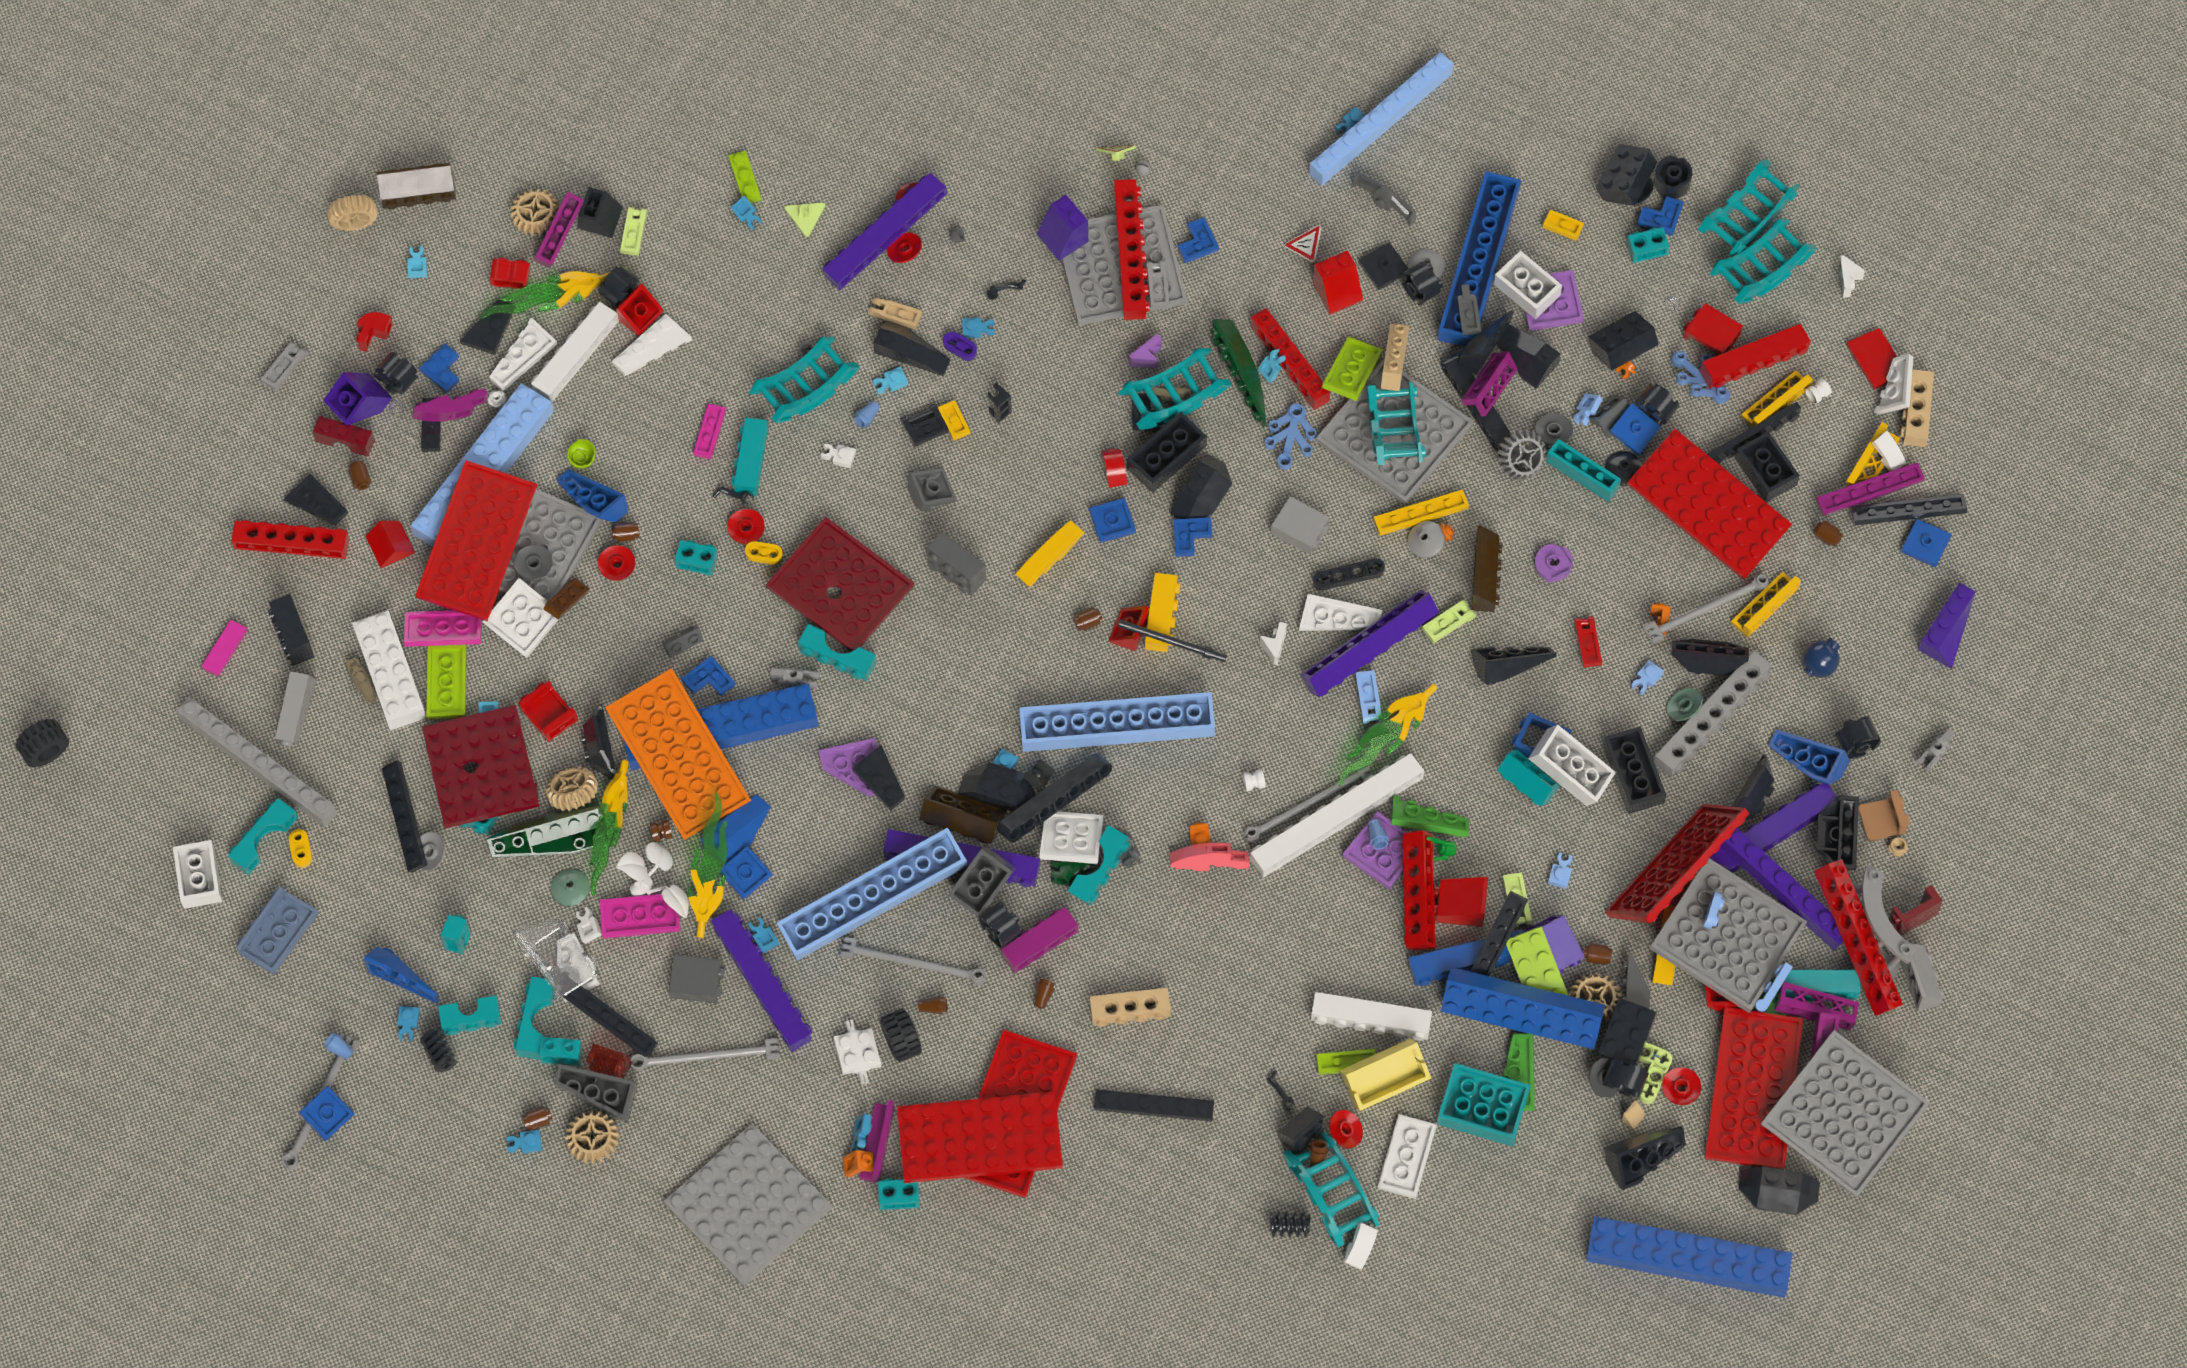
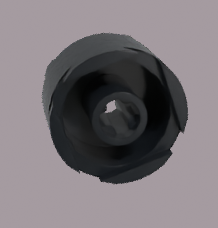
M1667 156L1660 160L1654 177V186L1657 192L1665 199L1666 196L1674 199L1684 196L1691 186L1692 167L1690 163L1682 157L1680 159L1675 156Z
M1428 261L1425 263L1419 262L1400 275L1401 278L1404 277L1405 282L1402 283L1404 290L1412 301H1418V305H1422L1440 294L1443 287L1441 279L1436 277L1433 267Z
M620 264V268L616 266L603 282L606 285L604 288L600 287L599 294L615 307H618L638 286L640 282L639 277Z
M390 352L375 369L373 375L377 380L382 381L386 385L387 391L391 394L396 392L404 394L419 375H415L417 373L416 368L406 358L399 359L397 353Z
M1652 383L1646 387L1636 400L1638 408L1659 426L1666 424L1680 406L1678 400L1674 402L1671 399L1673 395L1668 390L1658 384L1652 386Z
M1865 716L1857 721L1848 720L1844 722L1843 728L1835 734L1842 750H1845L1849 759L1867 755L1865 751L1870 748L1873 751L1881 743L1880 737L1869 716Z
M1001 901L978 918L983 931L987 930L989 939L999 948H1004L1023 932L1022 928L1017 924L1019 922L1018 917L1013 912L1009 913L1007 907Z
M1612 1058L1603 1086L1610 1089L1616 1088L1619 1090L1618 1093L1627 1097L1631 1095L1635 1098H1640L1649 1075L1648 1071L1632 1063L1627 1064L1623 1063V1060Z

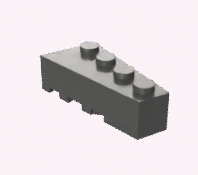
M558 1065L554 1080L556 1088L628 1124L638 1088L635 1081L566 1065Z

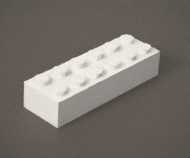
M389 611L352 623L390 731L425 719V711Z

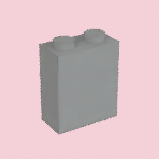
M1289 497L1271 525V534L1311 554L1313 550H1317L1320 546V539L1323 534L1326 535L1330 530V517Z

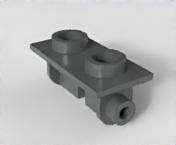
M690 626L680 632L681 636L678 637L676 634L665 639V642L662 644L667 649L670 658L704 641L699 626Z
M1117 827L1118 831L1125 834L1132 840V837L1127 830H1123L1120 827ZM1131 843L1128 851L1120 856V860L1123 866L1131 868L1134 865L1133 862L1141 864L1139 859L1141 855L1135 846L1133 847Z

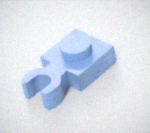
M1585 393L1577 407L1579 412L1574 416L1573 421L1576 424H1579L1581 421L1586 426L1589 422V416L1595 415L1603 399L1599 395Z
M1648 660L1637 673L1639 679L1632 683V689L1638 685L1641 686L1640 695H1643L1646 692L1647 685L1653 687L1664 674V670Z
M1559 853L1557 857L1559 865L1553 864L1548 884L1567 889L1572 868H1568L1572 863V855H1569L1567 861H1563L1561 859L1562 853Z

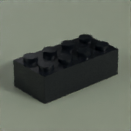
M1180 412L1126 459L1127 470L1154 493L1207 446V435Z
M1641 726L1604 737L1602 746L1610 768L1616 772L1614 778L1627 813L1630 814L1664 804L1666 792Z

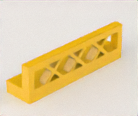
M1795 370L1742 413L1741 417L1751 427H1754L1787 408L1803 395L1805 389L1812 386L1813 379L1808 374L1803 377ZM1796 377L1799 382L1791 387L1790 381ZM1779 390L1786 391L1782 396L1776 398V392ZM1765 401L1773 402L1766 409H1763ZM1752 412L1759 413L1753 420L1748 416Z
M1881 422L1847 479L1845 487L1879 476L1884 468V464L1881 461L1875 462L1873 455L1879 452L1871 443L1887 431V424ZM1889 432L1896 444H1898L1900 437ZM1874 467L1875 474L1866 476L1865 468Z
M1781 572L1731 621V624L1748 638L1799 589L1801 580L1796 576L1791 579L1784 572ZM1781 579L1787 582L1782 589H1778V582ZM1767 593H1775V596L1770 601H1765ZM1763 605L1756 614H1752L1753 606ZM1741 618H1750L1744 627L1738 622Z

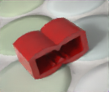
M503 257L493 259L489 279L490 285L527 289L531 270L530 263L521 259L509 261Z

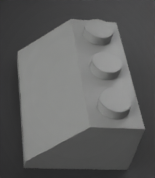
M1910 943L1916 947L1909 964L1902 960L1901 963L1916 1009L1921 1011L1940 1006L1944 993L1942 988L1938 987V975L1931 966V953L1926 951L1925 945Z

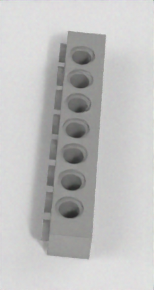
M1753 651L1749 656L1748 662L1736 669L1701 706L1700 710L1655 755V765L1670 777L1675 773L1679 774L1685 767L1684 763L1687 760L1691 761L1696 756L1699 747L1703 748L1710 740L1709 737L1713 733L1717 734L1722 728L1721 724L1725 720L1729 721L1735 713L1734 710L1737 707L1741 708L1747 701L1746 697L1749 694L1753 695L1758 690L1762 680L1764 682L1768 680L1772 674L1770 672L1772 664L1756 651ZM1751 673L1754 674L1756 677L1750 678L1747 676V674ZM1735 687H1742L1743 691H1738ZM1723 700H1729L1731 703L1725 704ZM1710 713H1717L1719 716L1712 717ZM1698 726H1704L1706 730H1700ZM1691 739L1694 743L1689 744L1685 740ZM1678 752L1682 756L1676 757L1673 755V753Z

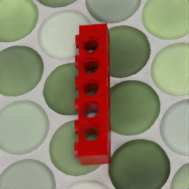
M1265 308L1252 316L1251 329L1270 353L1273 350L1279 349L1277 353L1278 358L1281 356L1286 357L1284 362L1279 363L1280 367L1313 410L1329 402L1330 391L1322 388L1323 381L1268 309Z
M249 520L234 522L231 542L233 548L239 550L346 559L350 538L348 532L341 528L326 529L321 526L312 528L305 525L290 526L285 523L270 524L265 521L256 523ZM252 533H257L256 536L250 537ZM270 535H276L274 538H268ZM290 536H294V537H295V538L292 539V540H287V538L290 537ZM308 538H314L312 541L306 542ZM326 540H332L330 543H324Z
M1424 830L1403 833L1401 843L1403 849L1402 867L1404 869L1402 881L1404 887L1403 905L1405 907L1403 919L1405 925L1404 943L1406 948L1413 951L1436 948L1433 842L1426 839L1427 836L1433 837V834Z

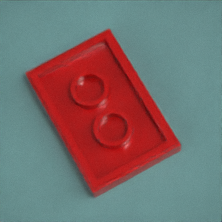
M1877 328L1847 342V348L1873 390L1887 385L1888 381L1886 378L1893 358H1896L1897 355L1881 329Z

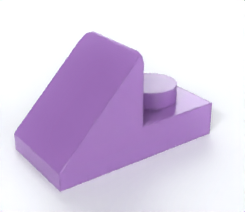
M1156 334L1129 355V365L1131 367L1158 368V360L1154 355L1159 353L1162 348V338Z

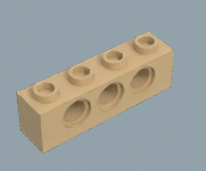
M1401 324L1390 325L1381 389L1400 391L1409 326Z
M1912 369L1910 407L1903 409L1902 420L1905 421V426L1901 427L1900 437H1904L1903 445L1926 447L1929 434L1934 372ZM1917 406L1920 410H1916L1913 407ZM1911 423H1917L1919 426H1913Z
M1168 988L1090 996L1092 1025L1100 1027L1107 1026L1109 1023L1126 1024L1128 1021L1134 1020L1137 1022H1145L1152 1018L1163 1020L1171 1016ZM1148 1003H1152L1155 1005V1007L1152 1009H1148L1145 1007V1005ZM1131 1005L1135 1007V1010L1128 1011L1125 1008ZM1108 1008H1114L1116 1010L1114 1013L1106 1012Z

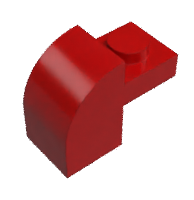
M370 312L358 320L357 327L359 332L356 342L358 343L359 350L367 352L373 336L385 340L388 339L393 326L391 315Z
M1115 448L1102 451L1101 456L1109 488L1128 485L1122 451Z

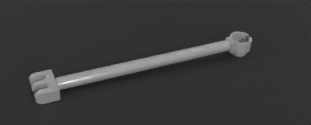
M1758 574L1748 585L1661 626H1657L1655 622H1652L1642 629L1644 632L1652 630L1646 636L1648 638L1655 636L1650 642L1652 645L1663 640L1664 636L1662 633L1748 592L1755 590L1763 591L1768 586L1769 580L1765 575Z
M1364 760L1354 766L1356 773L1261 826L1246 828L1244 839L1246 838L1248 843H1255L1258 841L1259 836L1267 830L1359 779L1364 782L1368 776L1375 775L1370 773L1366 776V774L1371 772V768H1364L1367 765V762ZM1250 831L1255 832V834L1252 836L1248 835Z
M844 937L843 942L850 945L842 944L841 949L844 951H840L839 954L840 957L853 960L854 954L964 977L971 980L975 985H982L986 978V973L981 968L968 971L856 946L857 939ZM976 973H981V977L978 978L974 975Z
M340 1034V1036H341V1037L343 1038V1040H344V1039H345V1035H344V1034ZM348 1036L345 1042L354 1050L353 1054H355L360 1041L355 1039L351 1046L352 1038ZM337 1055L320 1092L326 1086L331 1088L345 1058ZM306 1121L292 1150L282 1158V1163L286 1169L294 1170L299 1164L298 1154L311 1129V1126ZM289 1161H294L293 1165L288 1166Z
M765 1039V1046L652 1058L636 1054L630 1059V1065L634 1071L638 1072L651 1065L766 1054L767 1060H776L781 1058L780 1053L772 1052L780 1051V1047L771 1045L779 1044V1039ZM641 1062L642 1065L640 1067H636L635 1063Z

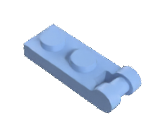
M1375 670L1356 672L1355 677L1363 724H1368L1369 721L1379 722L1382 720ZM1368 709H1374L1375 713L1368 714Z
M1785 963L1784 966L1779 965L1774 974L1777 978L1774 983L1771 981L1768 983L1764 990L1767 993L1764 999L1758 1000L1755 1005L1758 1012H1764L1768 1008L1793 966Z

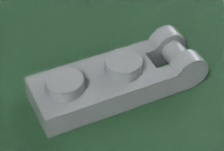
M1165 260L1160 261V263L1147 262L1151 309L1170 308Z
M291 342L262 376L261 382L277 392L298 364L307 357L308 352L304 349H299L295 343Z

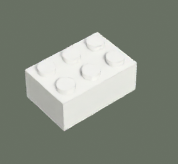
M1522 251L1518 252L1495 274L1494 285L1534 319L1539 317L1561 296L1562 285Z
M212 840L173 847L179 895L183 908L223 902L216 852Z

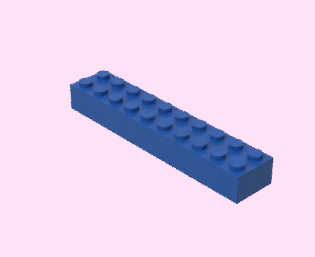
M1485 171L1439 327L1438 341L1466 347L1469 341L1478 335H1462L1457 299L1458 296H1461V285L1469 284L1470 295L1475 294L1477 298L1481 325L1519 196L1520 179Z
M809 683L697 709L720 749L819 727ZM624 741L630 769H640L641 767Z
M1594 1216L1586 1261L1785 1298L1793 1253Z

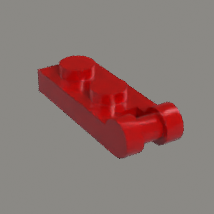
M1587 616L1586 619L1574 618L1583 668L1602 666L1594 616ZM1588 626L1589 629H1582V627Z

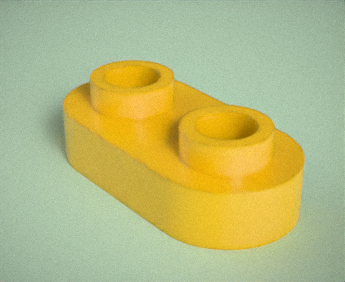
M753 541L745 547L746 558L752 562L775 565L781 562L783 558L782 549L775 544ZM756 551L758 554L752 555V552ZM772 554L777 555L775 558L770 557Z
M296 829L289 835L290 850L294 864L303 868L312 862V853L307 833L304 830ZM297 836H301L300 840H295ZM300 854H305L302 858L298 857Z

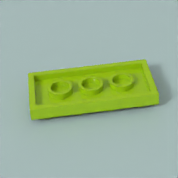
M1348 336L1323 382L1322 388L1357 401L1379 361L1383 349Z
M466 645L428 646L427 719H451L466 716Z
M1542 926L1509 938L1506 945L1522 985L1569 996Z

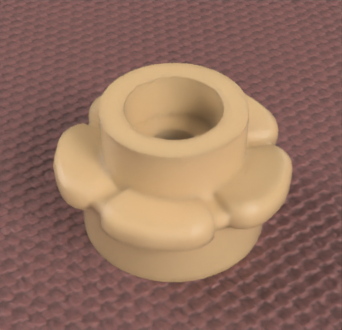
M1895 838L1890 841L1889 851L1894 853L1895 856H1902L1903 853L1907 852L1908 846L1904 839Z

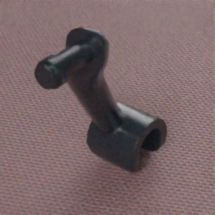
M1023 279L1021 283L1009 282L997 287L992 285L989 288L990 290L986 291L989 300L996 299L999 296L998 291L1005 289L1021 290L1026 280Z
M721 486L712 495L716 498L722 492L730 497L742 500L745 504H749L746 501L748 495L754 499V495L751 493L740 494Z
M1274 1070L1270 1078H1267V1081L1282 1098L1283 1109L1289 1111L1290 1107L1285 1102L1294 1104V1100L1292 1097L1287 1096L1281 1086L1273 1080L1277 1074V1071Z

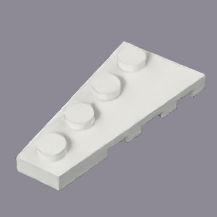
M665 314L612 361V365L624 376H627L645 366L647 362L662 357V354L677 349L679 345L685 342L692 341V337Z
M531 318L527 327L519 334L517 341L509 348L505 358H502L489 376L490 381L503 392L557 345V341Z
M1308 594L1299 631L1364 630L1381 618L1382 610Z

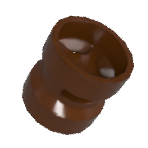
M665 820L660 824H650L653 842H658L663 838H673L669 820Z

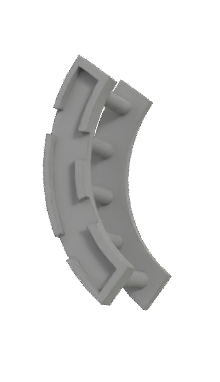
M1868 864L1863 875L1862 884L1859 885L1854 881L1852 884L1870 927L1879 938L1877 940L1878 946L1894 980L1901 966L1899 962L1902 960L1909 964L1916 947L1907 942L1890 923L1883 907L1881 895L1885 873ZM1883 946L1894 954L1893 958L1882 949Z

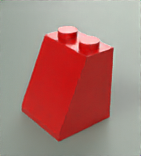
M1348 250L1314 264L1313 286L1329 315L1363 301L1357 267Z
M1488 877L1441 879L1440 886H1436L1435 897L1438 898V904H1435L1436 923L1483 927Z

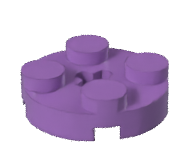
M1555 544L1545 545L1538 551L1535 557V569L1539 576L1547 582L1563 580L1572 571L1573 557L1570 551L1563 546H1555ZM1550 560L1558 561L1557 566H1551Z

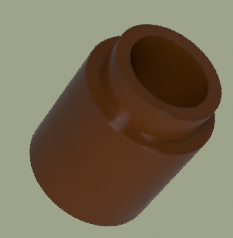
M356 461L349 465L348 472L353 487L358 490L367 489L372 482L367 466L362 461Z
M1827 521L1819 522L1814 529V532H1816L1815 537L1829 546L1833 545L1836 547L1843 537L1840 530Z
M615 523V527L612 528L613 539H616L617 542H624L640 538L638 523Z
M1094 607L1079 612L1077 616L1073 617L1078 631H1086L1101 624L1100 620L1103 619L1099 609L1095 610Z
M1589 943V946H1585L1584 958H1587L1586 962L1610 964L1613 949L1608 948L1606 945Z
M543 1105L526 1112L522 1119L528 1131L549 1125L553 1117L549 1108L545 1109Z

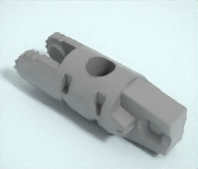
M782 667V669L771 668L770 678L778 680L781 684L799 686L809 683V687L812 689H817L818 684L807 681L805 678L818 679L820 677V672Z
M1948 729L1942 736L1938 734L1917 759L1916 764L1921 765L1928 758L1931 762L1927 765L1926 771L1930 772L1952 746L1950 741L1955 733Z

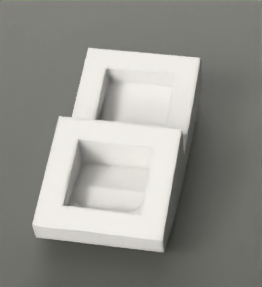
M1888 431L1871 443L1883 457L1880 461L1889 472L1900 469L1906 464L1901 450Z
M1363 1223L1357 1224L1353 1242L1348 1244L1344 1263L1357 1269H1362L1371 1252L1378 1230Z

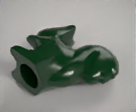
M1051 860V869L1054 870L1050 874L1053 876L1051 882L1067 886L1081 872L1086 873L1088 870H1091L1094 864Z

